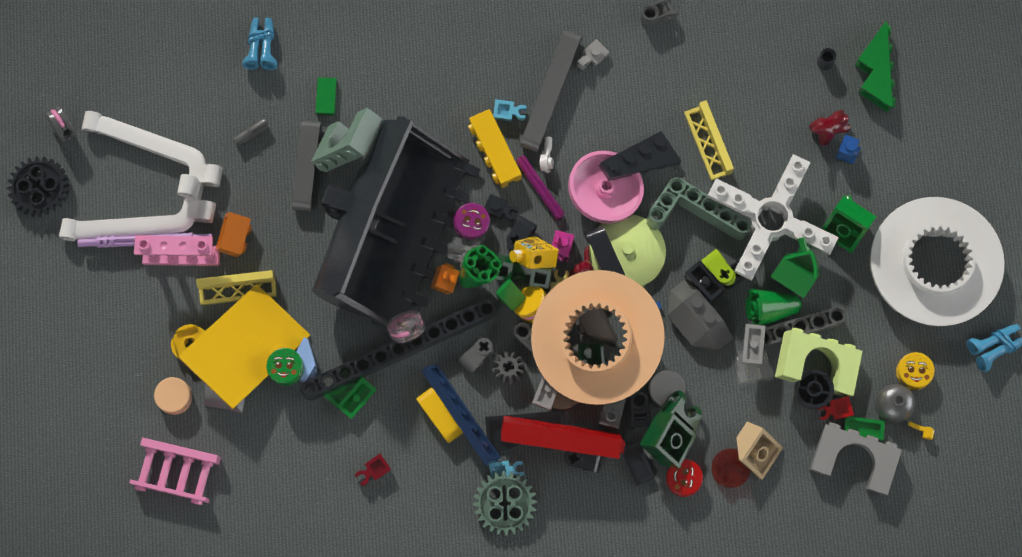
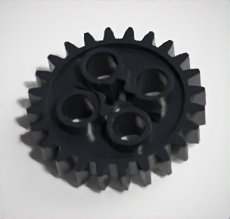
M36 156L35 161L28 158L27 164L21 161V168L15 166L17 173H10L14 178L8 180L12 186L7 187V189L11 192L8 194L13 199L11 203L17 205L16 208L19 211L22 210L25 215L29 212L32 217L37 213L39 217H42V212L49 215L50 209L56 212V205L62 207L60 201L67 200L63 195L69 194V191L65 188L69 187L70 184L66 182L69 179L64 174L66 171L60 168L61 165L58 162L55 163L53 159L48 161L46 157H43L40 161L39 157ZM37 171H42L39 177H35ZM26 177H31L38 185L42 186L44 190L51 194V196L47 197L41 190H39L29 180H27ZM55 182V186L48 189L49 184ZM28 184V189L22 191L23 186ZM42 196V200L35 203L36 198Z

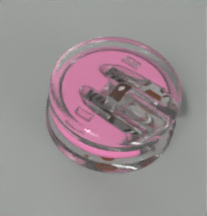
M407 311L392 318L387 324V329L394 342L404 343L419 337L425 331V324L419 312Z

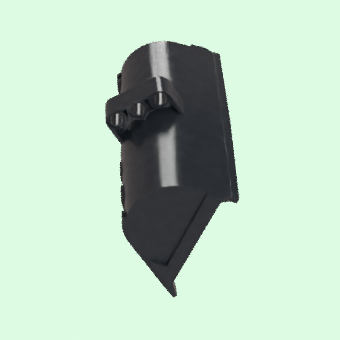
M397 116L396 120L381 121L350 192L329 185L323 197L321 205L331 218L338 220L312 292L336 307L371 319V323L389 330L397 321L408 317L412 304L426 307L429 299L417 294L423 278L434 279L436 271L428 268L433 252L447 255L450 247L438 242L444 226L454 228L453 217L448 216L454 200L468 203L470 198L469 194L458 190L464 174L478 177L480 169L469 164L470 160L405 116ZM406 325L407 328L404 330H408L413 327L414 329H416L415 331H417L418 325Z

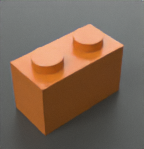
M232 212L225 214L215 251L238 257L242 253L244 254L247 247L245 239L247 235L249 236L252 229L251 219Z

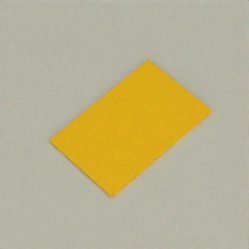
M256 284L186 348L178 358L233 410L269 376L266 364L269 356L275 350L290 348L295 351L300 346L303 338H308L310 334Z

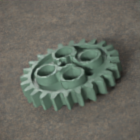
M503 470L502 476L495 472V478L488 475L489 482L482 480L481 483L484 487L476 488L480 494L474 495V498L478 499V501L474 502L473 506H477L479 509L475 510L474 513L481 514L478 521L485 520L483 527L490 525V532L496 528L497 535L500 534L501 530H504L505 535H508V530L515 534V528L518 527L522 531L523 523L529 525L527 518H534L530 512L537 510L532 506V504L537 503V500L531 499V497L535 496L536 493L529 492L532 485H525L527 479L520 481L521 474H518L515 478L513 477V471L510 472L509 476H506L505 470ZM503 485L506 486L507 501L511 502V504L507 505V520H504L503 504L499 503L503 501ZM514 487L520 490V495L515 498L509 495V490ZM491 489H498L501 493L500 496L492 498L489 495ZM517 507L521 510V514L518 517H513L510 515V510ZM493 508H498L501 511V516L493 518L490 515V511Z

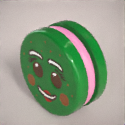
M280 348L269 356L266 369L268 375L275 383L282 386H290L301 379L304 373V362L293 349Z

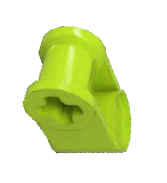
M717 249L701 260L721 284L730 286L735 282L736 275ZM726 272L729 278H724L722 274Z

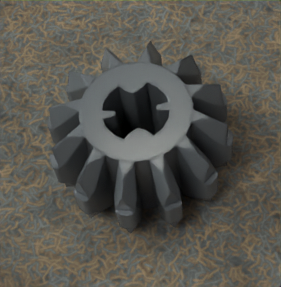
M504 352L505 358L498 355L497 358L500 362L493 361V365L496 368H493L492 371L493 373H498L495 376L496 380L502 378V384H505L506 380L509 379V383L512 385L513 378L519 382L520 378L518 375H524V371L521 369L525 368V364L520 363L522 360L521 356L515 359V352L511 354V357H508V352ZM511 364L513 370L510 369L509 372H506L504 366L508 367Z

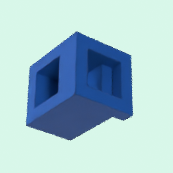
M845 134L836 158L853 165L861 148L858 146L860 140Z

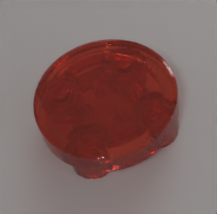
M724 449L717 453L712 461V476L723 487H739L750 476L751 470L739 460L738 449Z

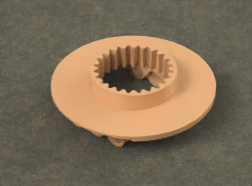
M605 270L581 272L557 284L541 302L533 320L531 333L533 356L539 371L546 381L562 395L581 403L593 405L615 403L641 389L656 371L663 354L665 342L663 319L651 295L631 278ZM593 306L596 309L601 307L607 310L609 308V311L615 312V316L620 318L619 321L625 324L622 327L623 330L627 331L623 335V337L627 338V341L622 343L625 349H620L621 356H615V362L609 360L608 366L602 363L600 367L598 365H593L592 367L590 364L578 361V357L572 356L574 351L569 349L571 344L566 342L570 339V336L566 335L567 332L571 331L572 325L579 316L585 313V308L592 310Z

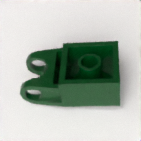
M680 390L673 392L667 398L640 443L651 456L665 467L680 468L697 436L695 432L702 416V410L697 406H692L684 412L686 395Z

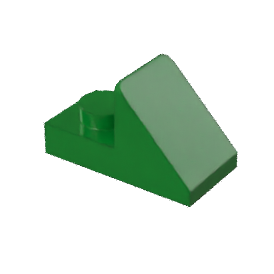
M510 279L495 292L498 300L503 305L506 304L512 311L526 299L525 295Z

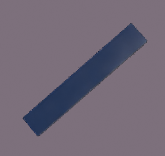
M436 364L425 367L422 373L484 464L489 465L500 460V455L439 366Z

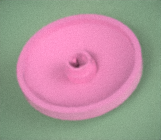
M595 151L583 156L573 167L568 180L569 195L575 207L587 218L605 224L618 223L632 216L641 204L644 194V184L640 173L608 181L599 164L618 154L611 151Z

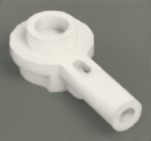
M545 137L544 151H542L540 157V169L546 173H550L551 169L554 168V160L550 158L552 137Z

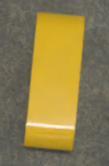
M432 387L416 398L448 444L463 434V431Z

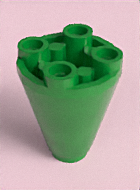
M484 245L472 248L463 258L459 275L460 285L464 288H474L494 281L500 273L501 261L494 252Z

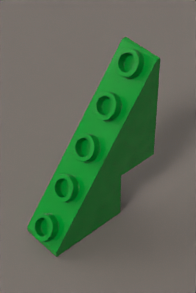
M885 21L858 58L855 66L869 74V77L863 83L858 93L888 113L890 108L895 107V96H892V90L894 89V79L891 78L893 61H890L889 56L892 53V44L889 43L888 39L891 35V26Z

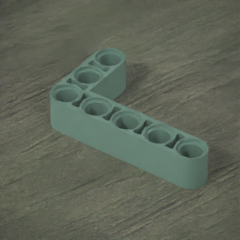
M673 178L669 181L650 209L647 217V225L651 229H660L678 204L736 240L745 239L751 229V222L746 217L708 198V194L681 178ZM672 187L678 188L679 191H674ZM688 197H693L696 201H691ZM662 202H668L670 205L666 206ZM704 207H709L712 211H708ZM652 216H658L660 220H655ZM721 217H726L728 221H724ZM737 227H742L745 231H741Z

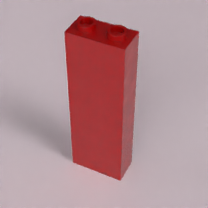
M511 416L503 417L501 441L617 459H619L620 454L624 453L625 442H623L624 439H622L620 433Z

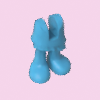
M259 17L253 18L247 42L250 45V51L243 59L242 66L250 70L259 67L258 50L259 44H262L260 65L263 69L274 70L277 68L278 63L271 55V40L274 39L272 18L265 19V30H259Z
M1018 324L991 332L990 337L984 340L970 338L966 341L967 348L973 355H978L995 344L999 345V347L976 358V363L982 372H988L991 369L992 362L1005 353L1011 354L1022 346V337L1015 339L1013 342L1009 337L1010 334H1014L1021 329Z

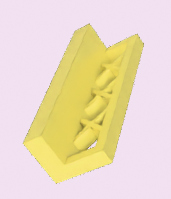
M707 100L700 102L698 107L685 111L684 115L709 178L713 181L716 178L732 174L734 167ZM699 112L702 118L700 124L693 122L690 115ZM699 129L707 131L709 136L706 141L698 137ZM706 146L714 148L715 155L713 158L705 155L704 150ZM713 162L721 165L723 172L713 175L711 170Z
M273 270L196 279V285L200 294V305L239 301L244 296L240 292L245 285L254 287V284H259L261 287L264 283H271L272 292L267 294L270 297H277L276 278ZM228 287L235 290L231 297H225L221 293ZM212 289L217 293L212 299L205 300L204 290Z

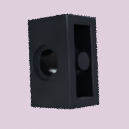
M700 260L685 272L684 278L696 287L710 304L724 294L726 288Z

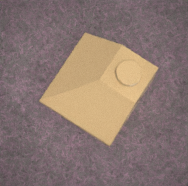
M746 422L736 437L739 460L759 479L763 480L783 447L762 427Z

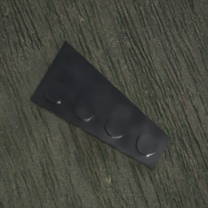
M660 131L600 162L599 167L608 181L629 177L636 173H646L657 168L659 170L670 165H680L682 161L663 132Z
M563 410L485 416L486 435L497 452L521 445L501 441L504 416L564 425Z

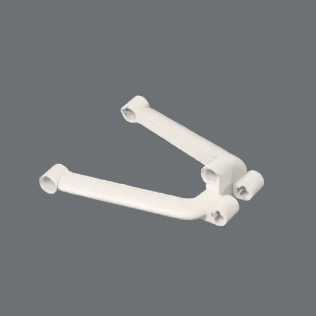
M85 111L82 130L109 136L189 166V175L182 174L180 176L177 192L178 195L185 197L181 211L176 215L77 221L63 218L59 233L60 239L76 241V239H96L100 236L175 234L188 230L194 221L213 223L216 203L201 200L203 186L220 187L223 167L205 164L203 154L193 147L102 116L98 112Z

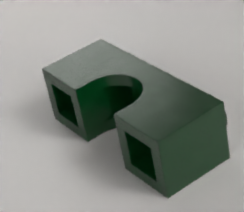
M497 254L498 259L502 263L500 273L496 278L497 280L521 279L529 282V286L549 288L553 268L529 269L518 262H512L509 256Z

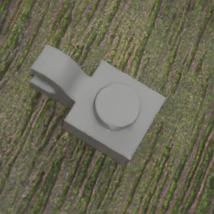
M596 39L583 50L584 56L578 60L579 64L577 66L582 71L590 63L596 66L609 55V51Z

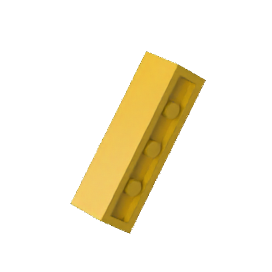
M490 109L470 117L468 129L472 136H476L478 140L476 145L479 151H483L486 156L483 159L487 168H492L493 174L491 175L495 184H499L502 189L507 187L509 182L522 180V174Z

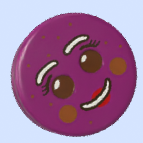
M468 203L461 206L453 217V226L457 234L469 240L482 236L490 224L488 212L483 206L476 203Z

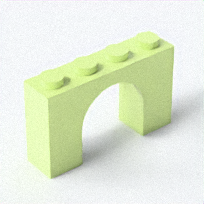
M792 328V330L784 332L775 377L790 382L800 381L806 356L811 350L815 349L823 352L831 363L832 372L830 379L834 384V395L841 397L854 396L862 356L861 350L856 349V346L851 344H838L839 341L835 339H822L821 335L805 334L803 333L804 330Z

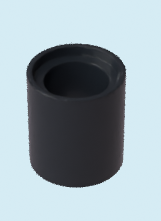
M831 48L823 49L817 60L818 67L822 70L831 69L837 58L836 52ZM822 57H829L831 61L826 62Z

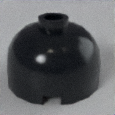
M808 370L802 374L800 381H796L794 394L797 401L803 407L819 409L831 401L834 395V384L825 372Z

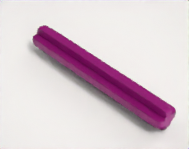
M524 155L520 156L516 163L555 219H561L565 215L564 211Z

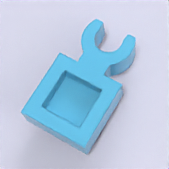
M495 99L493 117L495 120L512 122V117L524 121L525 115H520L519 112L522 110L526 111L527 106L519 105L514 107L513 101Z
M509 461L489 464L491 477L495 478V472L502 476L503 470H505L506 476H509L511 471H513L515 476L518 474L523 476L525 475L524 472L519 473L516 471V467L523 465V462L517 461L513 466H509Z

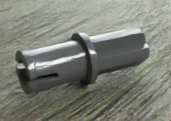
M262 119L251 127L247 126L246 130L233 138L237 145L241 147L254 138L255 140L257 135L269 128V124L265 119Z

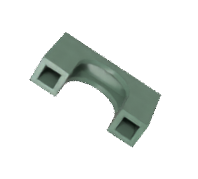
M365 108L357 112L349 129L339 121L329 125L311 162L319 170L327 172L364 156L382 118L369 108Z

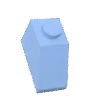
M304 337L296 351L304 362V373L300 379L302 382L318 374V367L311 344Z

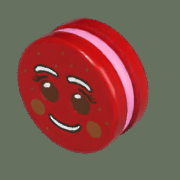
M688 459L683 460L680 468L669 467L666 473L668 489L679 497L692 496L699 490L703 482L701 468L695 462Z

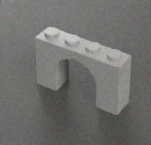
M835 423L825 424L809 470L830 476L838 452L844 446L858 445L870 454L873 464L866 490L884 496L888 495L902 451L897 448L898 445L891 442H886V444L880 443L878 438L867 435V438L860 436V432L856 430L840 429L841 426Z

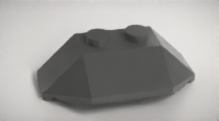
M683 280L670 290L667 317L691 346L719 351L734 339L724 320L702 293L691 283Z

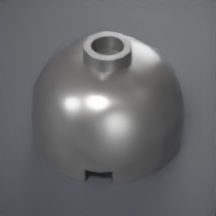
M887 385L876 396L875 408L881 419L888 423L897 424L904 422L912 415L915 409V398L912 392L903 385Z

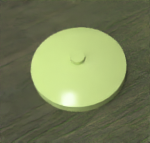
M632 215L624 221L612 224L602 223L599 226H604L627 277L644 287L659 275L665 262L666 246L658 229H651L647 225V219ZM590 245L591 264L594 270H601Z

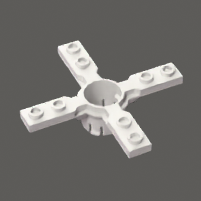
M793 154L772 197L764 198L761 201L716 178L707 197L750 217L752 221L751 229L753 235L734 271L735 273L752 281L771 241H777L783 235H787L797 241L798 238L806 237L808 246L828 256L831 254L838 237L804 220L800 221L794 218L789 207L810 165L809 161ZM770 208L778 214H783V226L775 231L765 229L758 221L760 213Z

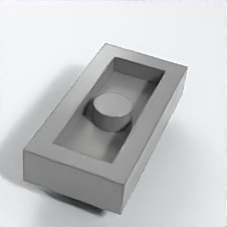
M745 325L742 364L762 365L765 326Z
M543 376L532 404L551 411L558 391Z

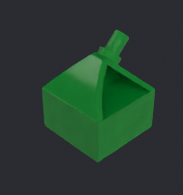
M850 195L843 196L825 222L822 230L837 236L836 244L852 254L877 216L854 202Z
M806 237L798 238L799 252L787 253L771 277L804 298L819 277L820 267L816 255L810 250V246H807Z

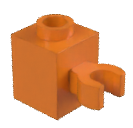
M447 263L438 266L430 288L447 295L453 293L460 271L455 270V266Z

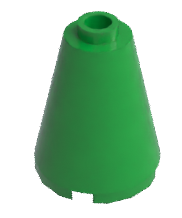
M750 289L747 292L750 293V296L745 300L747 319H751L753 325L764 326L798 314L802 307L801 300L796 295Z

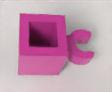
M555 231L552 246L559 249L557 261L569 260L574 242L573 234Z

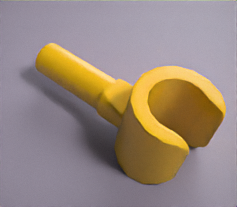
M909 421L908 426L923 432L922 438L933 439V428L923 427Z

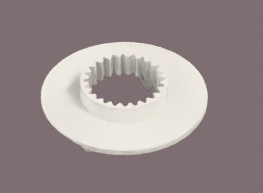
M926 197L900 206L883 221L872 242L870 266L879 293L896 312L918 323L932 326H949L972 319L992 302L1002 283L1004 254L995 230L978 211L953 199ZM922 236L953 237L954 242L960 241L959 247L965 248L963 254H967L965 261L968 262L964 267L966 270L963 272V276L954 284L951 283L948 287L943 285L941 288L936 284L934 287H931L930 282L924 284L923 278H917L918 272H912L915 267L909 265L912 262V258L909 257L912 254L911 250L914 244Z

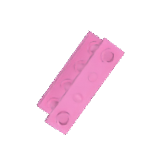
M135 235L134 255H143V265L219 266L220 252L215 251L216 246H213L212 236Z
M142 437L140 445L145 448L146 456L139 480L130 479V484L135 486V490L146 492V489L176 495L191 499V503L202 505L203 502L209 503V499L202 496L210 467H213V464L219 465L221 458L218 455ZM160 451L164 452L165 459L156 486L148 484L146 481L154 454ZM177 455L183 457L184 463L177 488L173 490L165 488L172 460ZM194 460L202 461L201 465L203 466L194 495L184 492L191 463H194Z

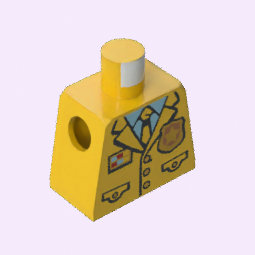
M534 236L516 241L514 250L510 252L509 257L512 262H518L529 269L556 267L559 249Z

